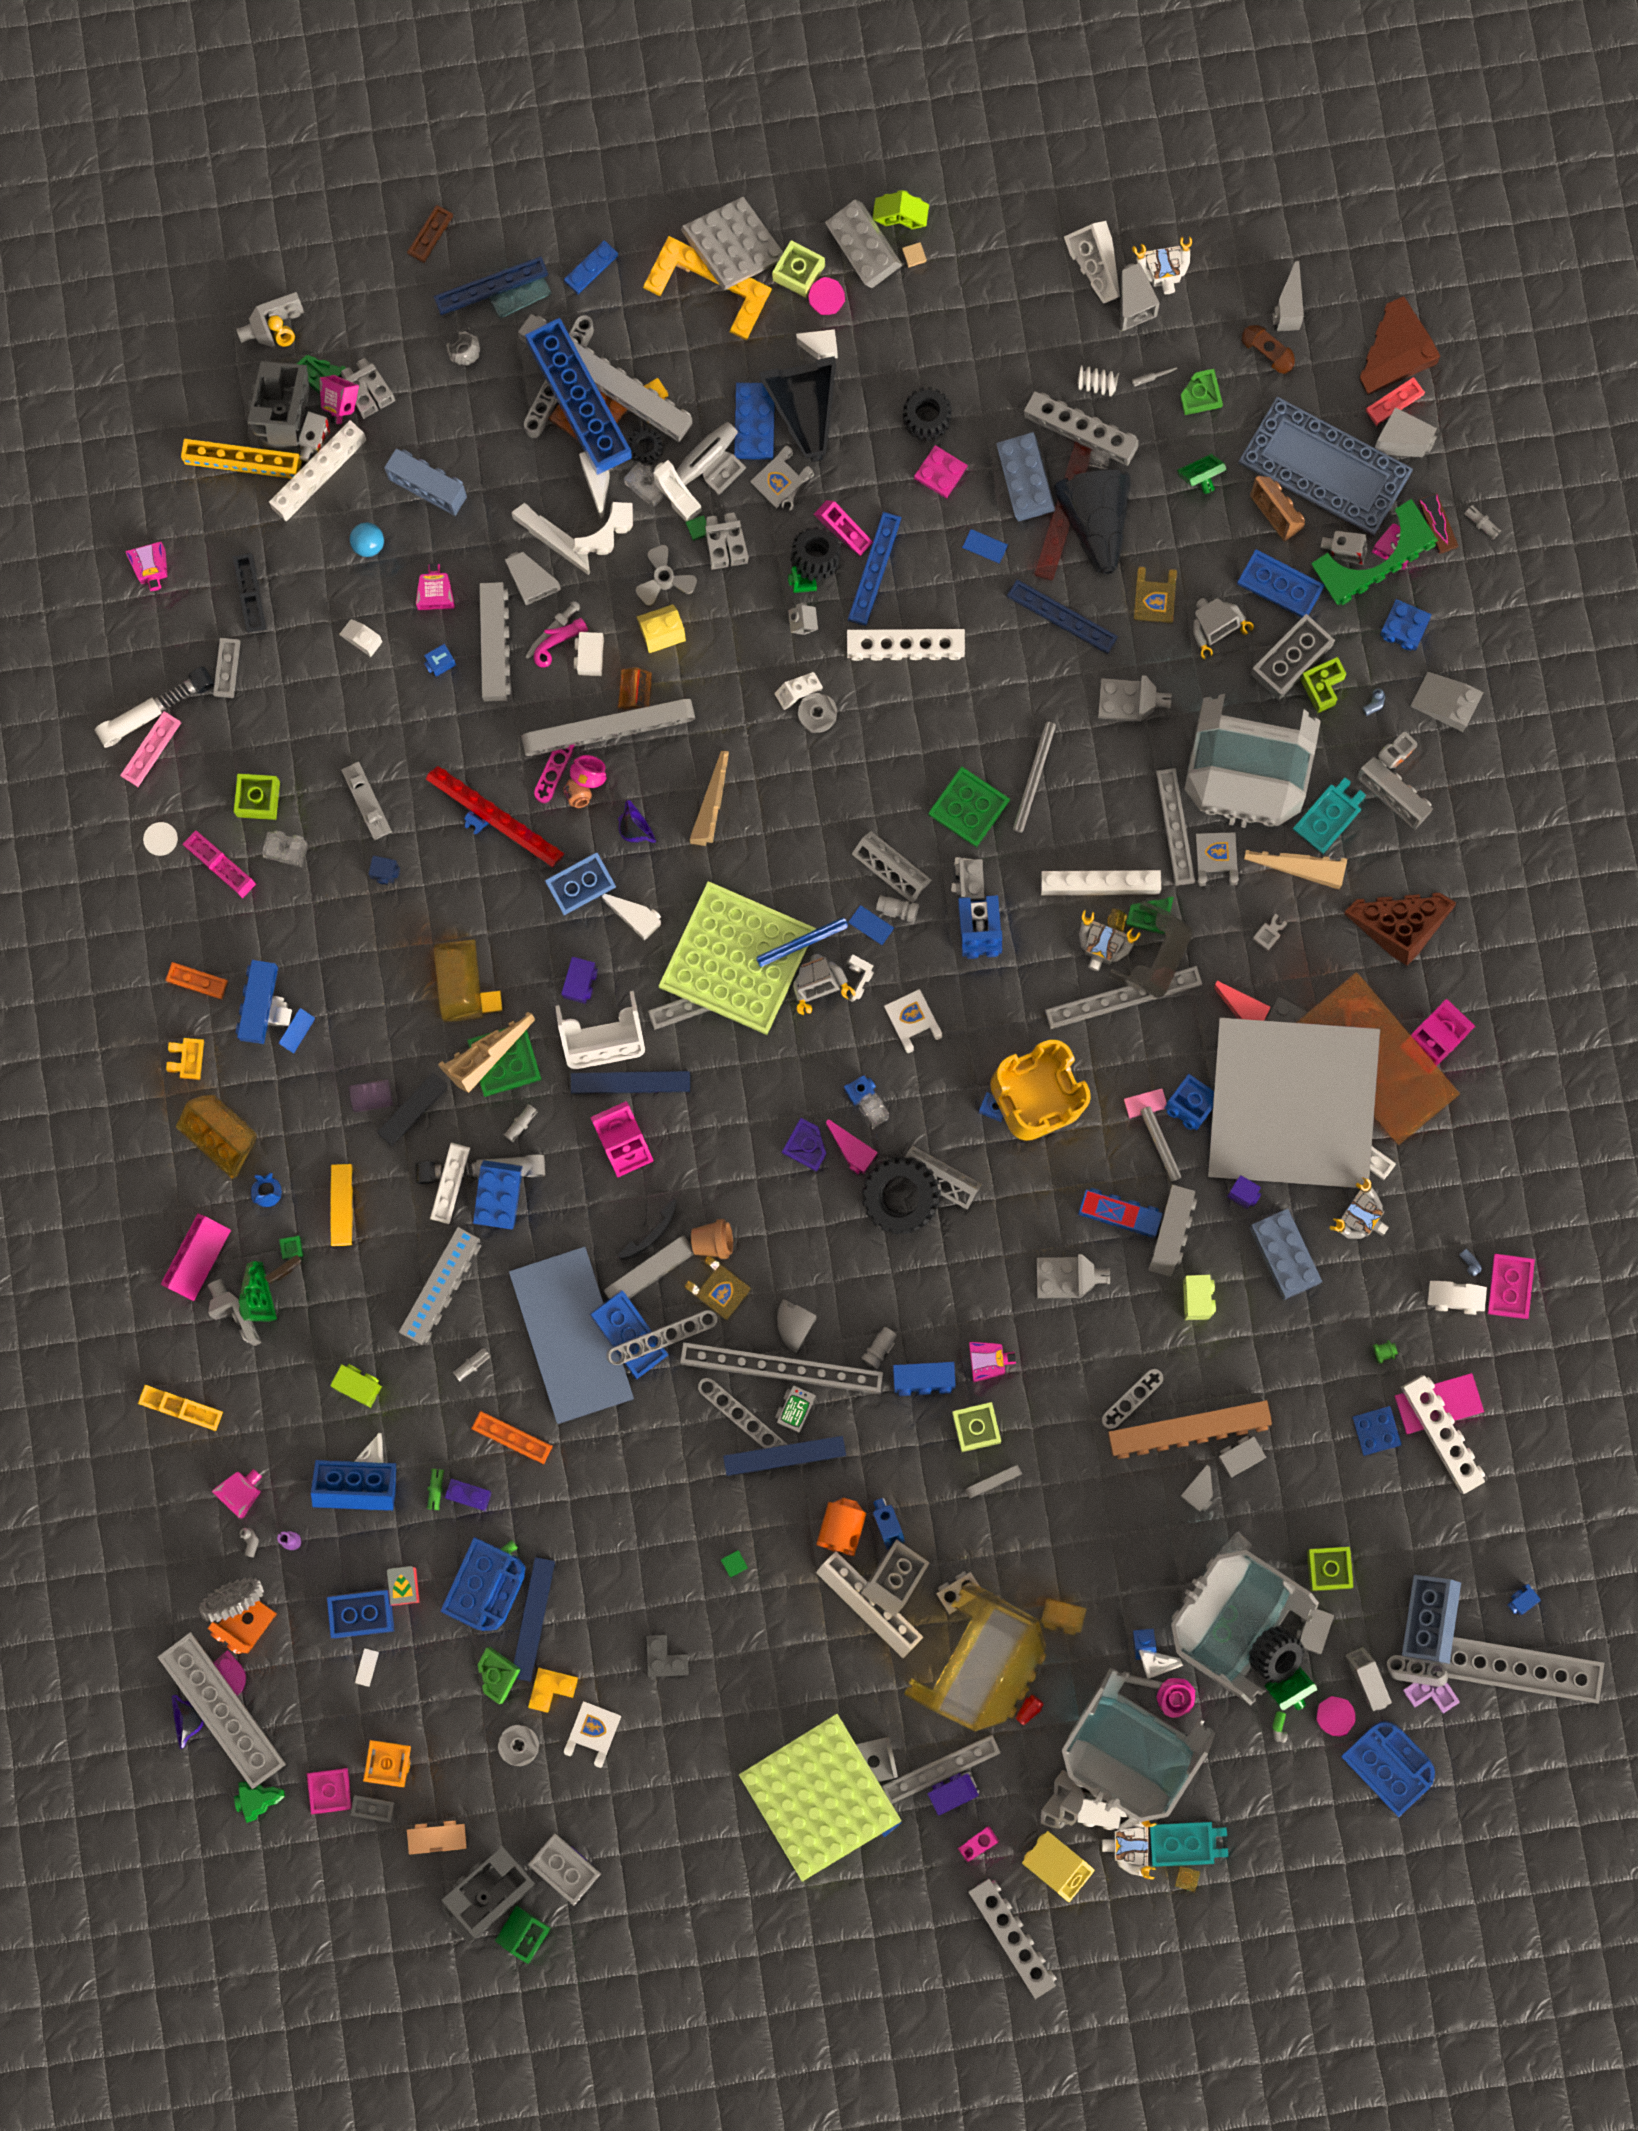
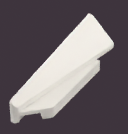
M525 503L512 511L513 519L528 529L529 533L588 575L590 574L588 554H578L577 551H572L573 538L541 515L538 516Z

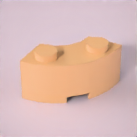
M446 1821L444 1826L427 1827V1823L416 1824L415 1829L407 1830L409 1855L467 1849L465 1824L456 1825V1821Z

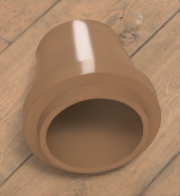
M717 1219L714 1223L693 1228L691 1231L693 1253L695 1255L728 1259L729 1255L733 1252V1235L730 1224L725 1219Z

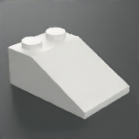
M585 452L580 453L582 469L600 519L604 518L610 478L609 470L597 475Z

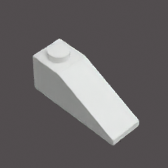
M604 894L602 896L603 901L644 941L661 925L659 920L661 916L654 909L650 911L645 906Z

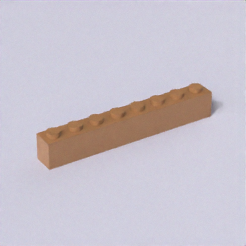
M1262 1401L1110 1431L1107 1434L1112 1457L1117 1456L1119 1460L1129 1458L1130 1453L1137 1452V1455L1140 1456L1149 1454L1151 1449L1157 1448V1452L1169 1450L1171 1445H1177V1448L1189 1446L1188 1442L1191 1441L1201 1444L1209 1442L1208 1438L1211 1437L1221 1440L1229 1438L1228 1434L1236 1433V1436L1248 1434V1430L1256 1429V1432L1268 1430L1267 1426L1272 1425L1268 1402Z

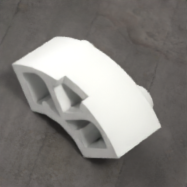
M1430 1281L1428 1305L1435 1306V1310L1448 1311V1308L1464 1310L1465 1314L1475 1315L1476 1311H1485L1487 1287L1472 1284H1455L1454 1282Z

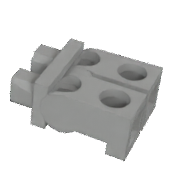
M363 358L356 363L360 369L358 372L353 373L349 367L342 370L341 374L343 379L359 385L355 405L362 418L365 419L378 411L369 391L380 409L394 402L395 398L373 363L370 364Z
M734 513L725 514V523L718 524L717 516H710L706 519L705 536L711 570L728 567L729 561L731 566L748 564V553L740 520L737 521Z

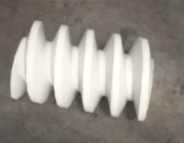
M1081 365L1077 382L1079 390H1082L1085 385L1087 392L1093 387L1094 393H1097L1100 388L1102 395L1108 390L1109 396H1112L1116 390L1119 373L1114 378L1113 371H1110L1108 376H1106L1105 370L1098 374V369L1095 368L1093 373H1091L1090 367L1083 371V366Z

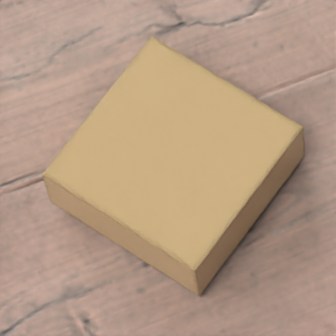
M921 242L902 248L908 268L926 262Z

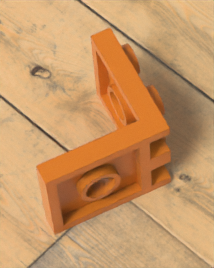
M257 1601L254 1602V1606L248 1607L249 1610H244L242 1614H237L234 1618L230 1616L225 1621L222 1619L220 1623L212 1622L208 1629L212 1631L210 1635L219 1642L226 1641L228 1643L227 1648L234 1653L248 1654L277 1613L262 1602ZM247 1612L252 1613L254 1617L253 1622L250 1624L243 1622V1615Z

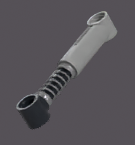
M527 1155L515 1158L481 1159L471 1164L466 1162L463 1173L464 1178L466 1176H469V1178L473 1176L479 1179L480 1166L483 1160L523 1166L522 1177L545 1176L544 1155ZM431 1161L415 1163L416 1183H436V1180L442 1177L444 1166L441 1164L436 1165L435 1162Z

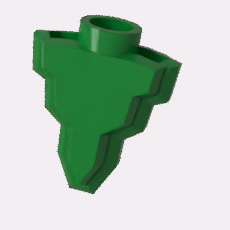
M247 1781L238 1782L239 1795L234 1796V1802L237 1812H243L245 1821L248 1823L257 1820L258 1815L265 1813L268 1806L281 1801L285 1797L284 1789L276 1787L264 1788L259 1784L252 1789Z

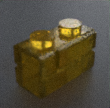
M1047 1598L1040 1623H1044V1628L1056 1630V1627L1064 1629L1063 1633L1076 1635V1632H1081L1087 1608Z

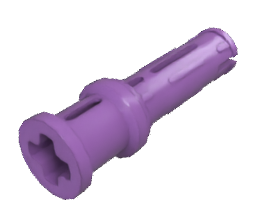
M281 1532V1535L279 1534L277 1537L278 1542L285 1549L296 1550L301 1545V1537L295 1532Z

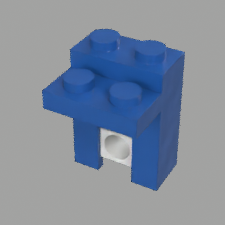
M998 895L986 896V900L971 901L970 897L959 898L962 956H967L968 959L978 958L979 955L997 957L998 954L1002 953V930L1000 927ZM981 908L985 914L978 917L974 914V910ZM984 921H987L988 931H986V930L984 929V928H985V927H984V926H985V925H984V924H985ZM972 922H976L977 932H973Z

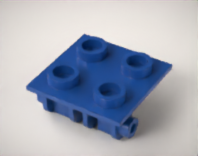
M1390 1406L1353 1417L1364 1456L1401 1445Z

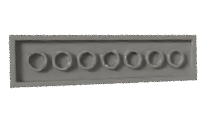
M192 1632L158 1656V1659L252 1789L286 1765L283 1758Z

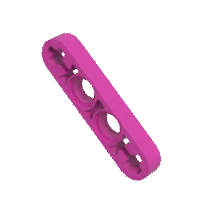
M575 744L569 745V748H566V751H569L568 753L561 749L552 751L534 791L538 802L547 803L551 800L575 749ZM557 754H562L565 757V761L557 764L554 761V757ZM548 772H555L557 778L554 781H548L546 779ZM544 782L547 785H549L546 790L548 796L540 798V794L538 792H543L545 784L542 783Z

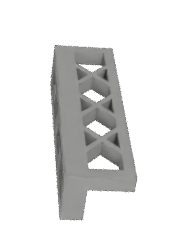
M872 831L861 839L852 853L854 857L911 903L916 900L921 891L931 882L930 878ZM862 847L869 851L870 857H865L859 852ZM875 860H881L884 863L885 869H879L876 866ZM891 872L897 873L900 881L895 882L891 877ZM906 885H911L916 889L913 895L907 891Z
M912 1145L905 1158L912 1157L918 1162L922 1161L925 1163L926 1167L934 1172V1178L938 1179V1189L941 1190V1195L968 1209L982 1184ZM940 1182H949L952 1190H943ZM965 1191L970 1194L968 1201L965 1202L959 1199L957 1192Z

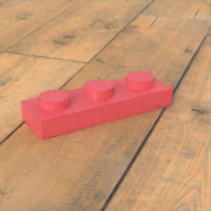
M1413 377L1367 407L1365 411L1375 425L1378 426L1390 418L1395 407L1402 410L1423 396L1425 392Z

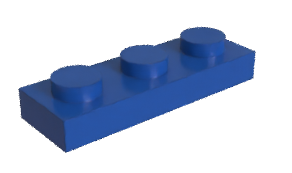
M604 240L564 279V282L578 295L618 257V252Z

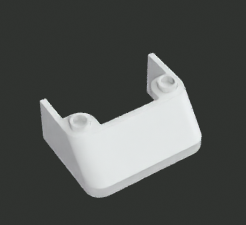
M630 991L632 1007L624 1008L620 1011V1022L581 1029L580 1023L575 1019L562 1020L559 1005L555 1006L565 1058L570 1068H586L637 1058L644 1054L645 1046L634 991Z

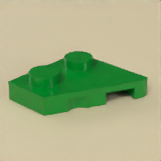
M306 355L297 363L299 365H307L309 385L319 394L320 377L331 375L342 377L341 371L346 369L345 366L337 367L331 365L328 361L318 360L309 355Z
M1174 897L1131 905L1126 925L1164 935Z

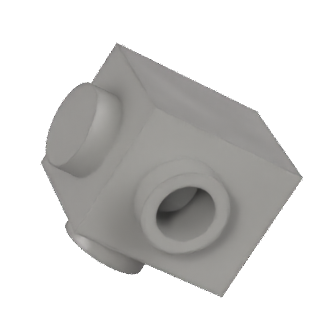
M800 603L795 608L788 610L791 633L806 635L818 630L816 607L807 606V603Z

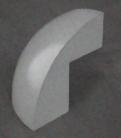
M783 1299L777 1314L778 1331L785 1345L797 1354L817 1316Z
M1064 1770L1055 1779L1054 1794L1041 1810V1824L1058 1829L1067 1824L1072 1826L1078 1819L1083 1806L1081 1787L1075 1785L1072 1779L1069 1778L1068 1772Z

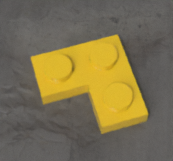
M538 1668L528 1708L549 1713L553 1693L573 1698L578 1678Z

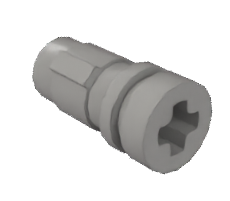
M880 895L876 910L884 912L883 915L894 918L898 916L902 920L907 919V921L914 923L919 904L914 902L910 904V901L907 900L903 902L899 899Z
M883 1327L882 1331L873 1341L872 1346L867 1348V1354H863L861 1361L877 1370L881 1365L880 1362L884 1360V1355L888 1354L895 1343L893 1341L897 1334L889 1328Z

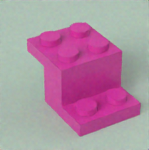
M1446 999L1411 1034L1400 1048L1430 1074L1473 1030L1475 1025Z
M627 1101L590 1117L617 1178L654 1161Z

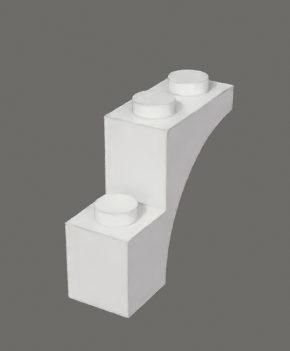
M669 460L658 464L654 469L655 472H653L655 485L671 501L672 508L685 522L692 520L702 511L701 505L684 486Z
M613 502L606 525L591 536L575 538L572 543V551H577L578 554L597 552L598 555H607L611 553L614 548L613 531L623 534L630 531L633 526L632 503Z

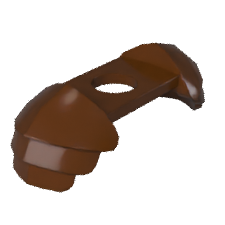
M1250 325L1244 329L1242 334L1243 345L1248 349L1252 346L1273 362L1271 367L1278 373L1285 374L1292 370L1295 364V357L1289 347L1286 348L1267 333L1266 328L1262 326ZM1272 342L1275 345V349L1268 352L1264 349V344Z

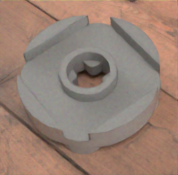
M812 693L802 699L798 709V718L801 725L809 732H824L830 729L836 722L837 708L835 702L829 696ZM815 708L823 711L821 717L812 715Z
M514 1725L502 1733L498 1743V1751L502 1759L510 1765L524 1766L532 1762L538 1754L539 1739L536 1733L529 1727ZM516 1740L524 1742L523 1750L520 1752L518 1749L514 1750L513 1748Z

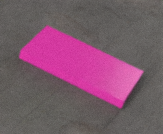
M1472 1373L1434 1384V1393L1436 1396L1440 1395L1445 1404L1442 1407L1446 1413L1449 1412L1454 1421L1484 1412ZM1424 1392L1420 1395V1401L1423 1404L1427 1403L1429 1396ZM1405 1394L1395 1395L1406 1435L1424 1430ZM1436 1410L1430 1413V1419L1434 1422L1439 1418V1413Z

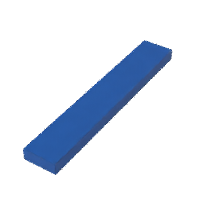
M886 512L882 513L848 621L867 626L902 517Z

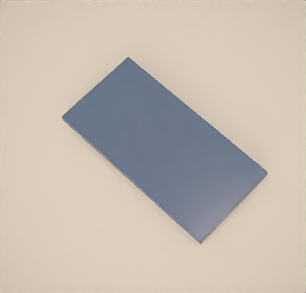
M1276 397L1238 462L1240 465L1261 476L1271 477L1273 481H1277L1283 488L1373 536L1377 533L1413 471V468L1279 397Z
M586 1247L509 1271L557 1424L633 1400L634 1397L624 1365H613L607 1361L606 1353L612 1345L589 1315L603 1304V1300ZM614 1350L611 1353V1359L617 1362L620 1360V1357Z

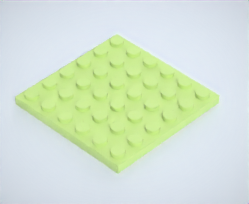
M708 881L663 975L659 988L767 1035L808 946L762 967L759 966L756 957L812 932L816 928Z
M838 1714L739 1774L801 1881L806 1880L901 1822L900 1817Z

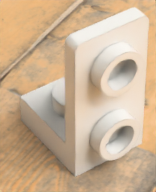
M812 672L784 682L774 694L785 710L790 708L799 698L821 691L823 687L815 673Z
M855 955L849 956L846 964L850 965L849 969L856 973L861 971L863 974L854 989L855 996L851 994L849 998L851 1002L861 998L864 992L862 987L865 981L869 982L874 973L871 971L873 965Z

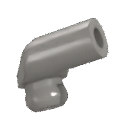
M242 1528L240 1530V1537L247 1544L244 1555L254 1558L259 1539L251 1528Z

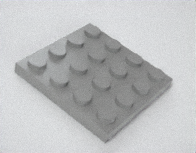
M744 197L685 224L681 228L682 233L723 290L776 265L783 255L781 248Z

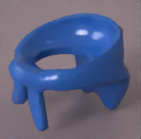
M269 1173L267 1176H254L257 1181L252 1185L251 1198L255 1204L262 1207H271L280 1200L281 1186L279 1181L272 1178L273 1173ZM263 1183H270L274 1186L273 1193L263 1196L259 1194L258 1189Z

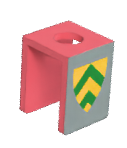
M408 1566L388 1569L390 1605L420 1603L416 1568Z

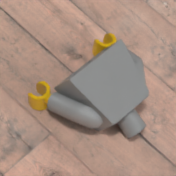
M1205 598L1200 599L1196 603L1198 610L1195 612L1196 619L1193 621V634L1198 646L1202 648L1200 653L1202 659H1205L1203 655L1204 650H1208L1210 656L1213 654L1212 649L1207 647V643L1212 645L1239 627L1243 635L1248 634L1245 626H1248L1251 631L1254 628L1251 622L1245 621L1246 617L1235 604L1222 602L1220 599H1214L1208 603Z

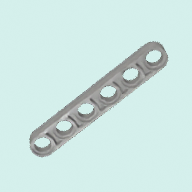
M709 1310L698 1312L611 1347L606 1353V1359L613 1365L623 1364L714 1327L717 1323V1316L713 1311ZM707 1313L712 1316V1322L709 1325H705L702 1321L703 1316ZM687 1321H692L694 1324V1329L691 1332H686L684 1329V1324ZM669 1328H673L676 1331V1336L671 1340L666 1337V1331ZM652 1335L656 1336L658 1340L654 1347H650L647 1342L648 1338ZM632 1343L639 1345V1351L636 1354H631L629 1351ZM614 1350H618L621 1353V1358L617 1362L611 1359V1353Z
M704 1378L699 1382L698 1390L701 1395L764 1449L788 1445L710 1378ZM704 1382L712 1383L713 1390L710 1393L702 1391L701 1387ZM718 1396H727L728 1403L725 1406L718 1405ZM735 1408L743 1410V1417L741 1419L732 1417V1411ZM750 1421L758 1423L759 1428L756 1432L748 1431L747 1425ZM766 1434L774 1437L773 1444L769 1446L762 1442V1438Z

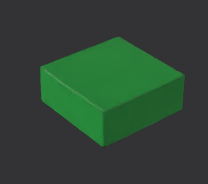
M704 515L686 522L693 541L705 537L706 519Z
M300 1236L279 1239L283 1260L291 1259L296 1255L299 1257L303 1256Z
M739 1550L721 1559L730 1578L748 1569Z

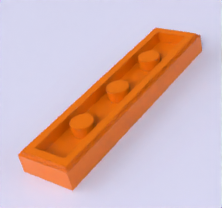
M482 1411L479 1412L471 1428L542 1464L545 1463L553 1447Z

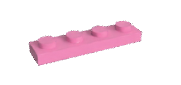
M163 711L120 776L136 787H139L181 722Z

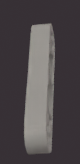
M1157 1369L1148 1371L1103 1415L1102 1425L1109 1430L1118 1427L1162 1384L1163 1374ZM1150 1374H1158L1157 1380L1159 1383L1153 1382L1149 1386L1152 1390L1149 1391L1148 1387L1141 1382L1145 1380V1383H1147L1151 1379ZM1135 1388H1144L1145 1396L1137 1398L1134 1395ZM1128 1401L1131 1404L1130 1411H1121L1120 1403ZM1116 1408L1117 1412L1124 1417L1120 1419V1416H1118L1114 1420L1115 1425H1107L1106 1416L1112 1417L1116 1413L1113 1409Z

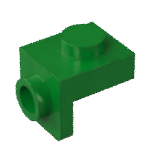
M796 566L791 567V574H788L789 586L792 585L793 593L817 590L815 578H813V581L809 580L808 577L804 579L801 577V573L797 574Z

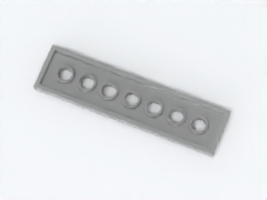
M1453 1637L1450 1663L1442 1664L1446 1668L1448 1678L1599 1704L1605 1663ZM1461 1653L1464 1655L1465 1661L1462 1665L1454 1662L1455 1654ZM1480 1656L1485 1660L1483 1668H1477L1474 1665L1476 1657ZM1497 1660H1502L1505 1663V1669L1502 1672H1498L1494 1667ZM1518 1663L1525 1666V1673L1523 1675H1518L1515 1672V1666ZM1538 1667L1545 1669L1546 1675L1542 1679L1535 1676V1670ZM1559 1670L1566 1674V1679L1563 1682H1558L1555 1678V1674ZM1436 1672V1676L1442 1675V1672ZM1578 1674H1583L1586 1677V1683L1583 1686H1579L1575 1681Z

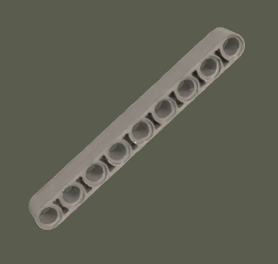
M682 699L533 731L521 735L525 755L534 756L569 748V745L575 744L574 747L687 723L695 720V714L691 699Z

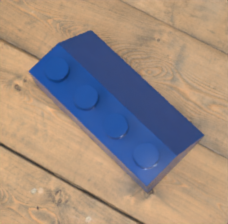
M315 1460L311 1488L312 1507L393 1511L396 1490V1463Z

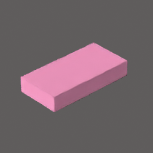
M1163 1089L1124 1099L1129 1119L1142 1116L1141 1110L1148 1106L1151 1107L1153 1112L1165 1109L1164 1107L1167 1104Z

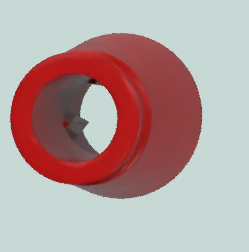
M1033 1694L1030 1697H1026L1015 1717L1016 1720L1025 1726L1026 1723L1043 1710L1044 1703Z

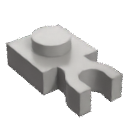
M1277 914L1273 916L1271 925L1269 926L1265 923L1252 939L1266 951H1269L1281 936L1278 931L1287 925L1286 921L1282 925L1275 923V920L1279 917Z

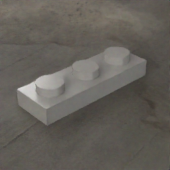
M220 638L213 693L215 697L234 698L240 650L239 639Z

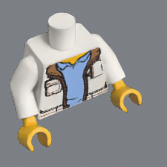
M1183 236L1180 238V243L1183 246L1182 249L1180 246L1145 252L1146 248L1142 244H1140V252H1137L1135 246L1132 248L1133 253L1138 256L1136 257L1137 264H1141L1149 282H1152V285L1155 287L1162 285L1164 294L1175 292L1174 283L1180 282L1181 276H1184L1190 264V249L1188 247L1192 244L1190 236L1187 244L1183 243Z
M1129 1818L1119 1825V1829L1114 1831V1839H1102V1852H1114V1860L1126 1872L1143 1876L1146 1879H1154V1877L1149 1876V1870H1156V1868L1148 1866V1827L1155 1826L1156 1823L1150 1824L1149 1820L1139 1822Z

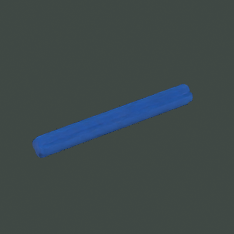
M840 918L757 956L756 960L760 967L765 966L848 927L845 918Z

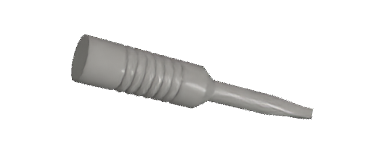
M1177 367L1132 379V384L1135 387L1153 381L1156 377L1177 370Z

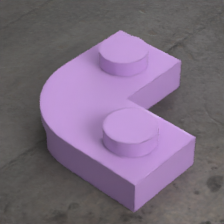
M1412 1683L1402 1690L1414 1708L1430 1697L1442 1714L1460 1703L1448 1683L1441 1687Z

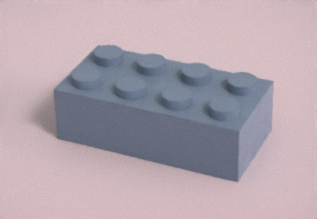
M1034 432L996 443L1013 511L1018 522L1056 511Z
M395 449L384 467L388 479L456 516L467 498L465 488L462 485L463 482L455 477L451 479L439 468L433 469L429 467V463L425 460L413 458V455L404 449L402 451Z
M1288 1209L1250 1226L1252 1235L1283 1300L1317 1286L1322 1282Z
M1414 1575L1402 1656L1446 1664L1450 1663L1461 1582Z

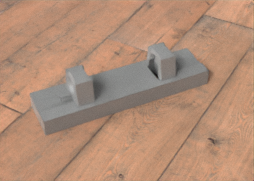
M357 762L342 769L341 771L373 839L376 840L391 833L389 824L360 763ZM359 783H363V784H364V785H362V786H360V787H358V788L355 789V786H356L357 784H359Z

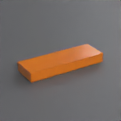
M174 962L171 963L165 980L166 982L221 1000L229 982L228 980Z

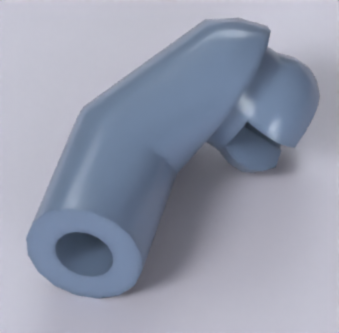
M1375 689L1371 703L1362 707L1366 716L1383 707L1385 694L1382 689Z
M1466 1248L1459 1256L1469 1266L1467 1269L1468 1273L1471 1276H1476L1477 1273L1480 1274L1481 1265Z

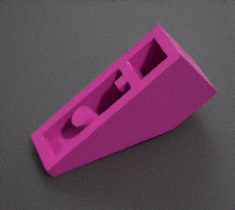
M826 500L814 513L815 517L857 555L861 556L873 543L835 501Z
M828 1119L826 1126L845 1160L850 1165L849 1169L858 1175L860 1172L865 1174L878 1156V1152Z

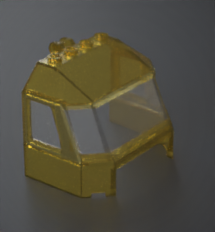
M969 1582L960 1590L958 1594L961 1596L958 1602L954 1600L951 1606L968 1615L972 1620L936 1686L932 1690L911 1678L909 1684L912 1687H907L904 1695L936 1713L973 1731H978L1005 1722L1008 1717L1013 1718L1018 1709L1015 1707L1018 1699L1020 1701L1023 1700L1025 1694L1030 1689L1027 1683L1034 1681L1037 1674L1034 1670L1037 1664L1042 1665L1047 1654L1044 1653L1046 1645L1038 1619L973 1582Z

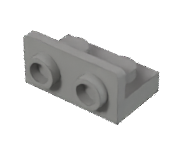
M959 858V864H955V875L959 876L960 883H956V894L960 895V898L970 897L971 900L984 899L982 859L963 860V858Z

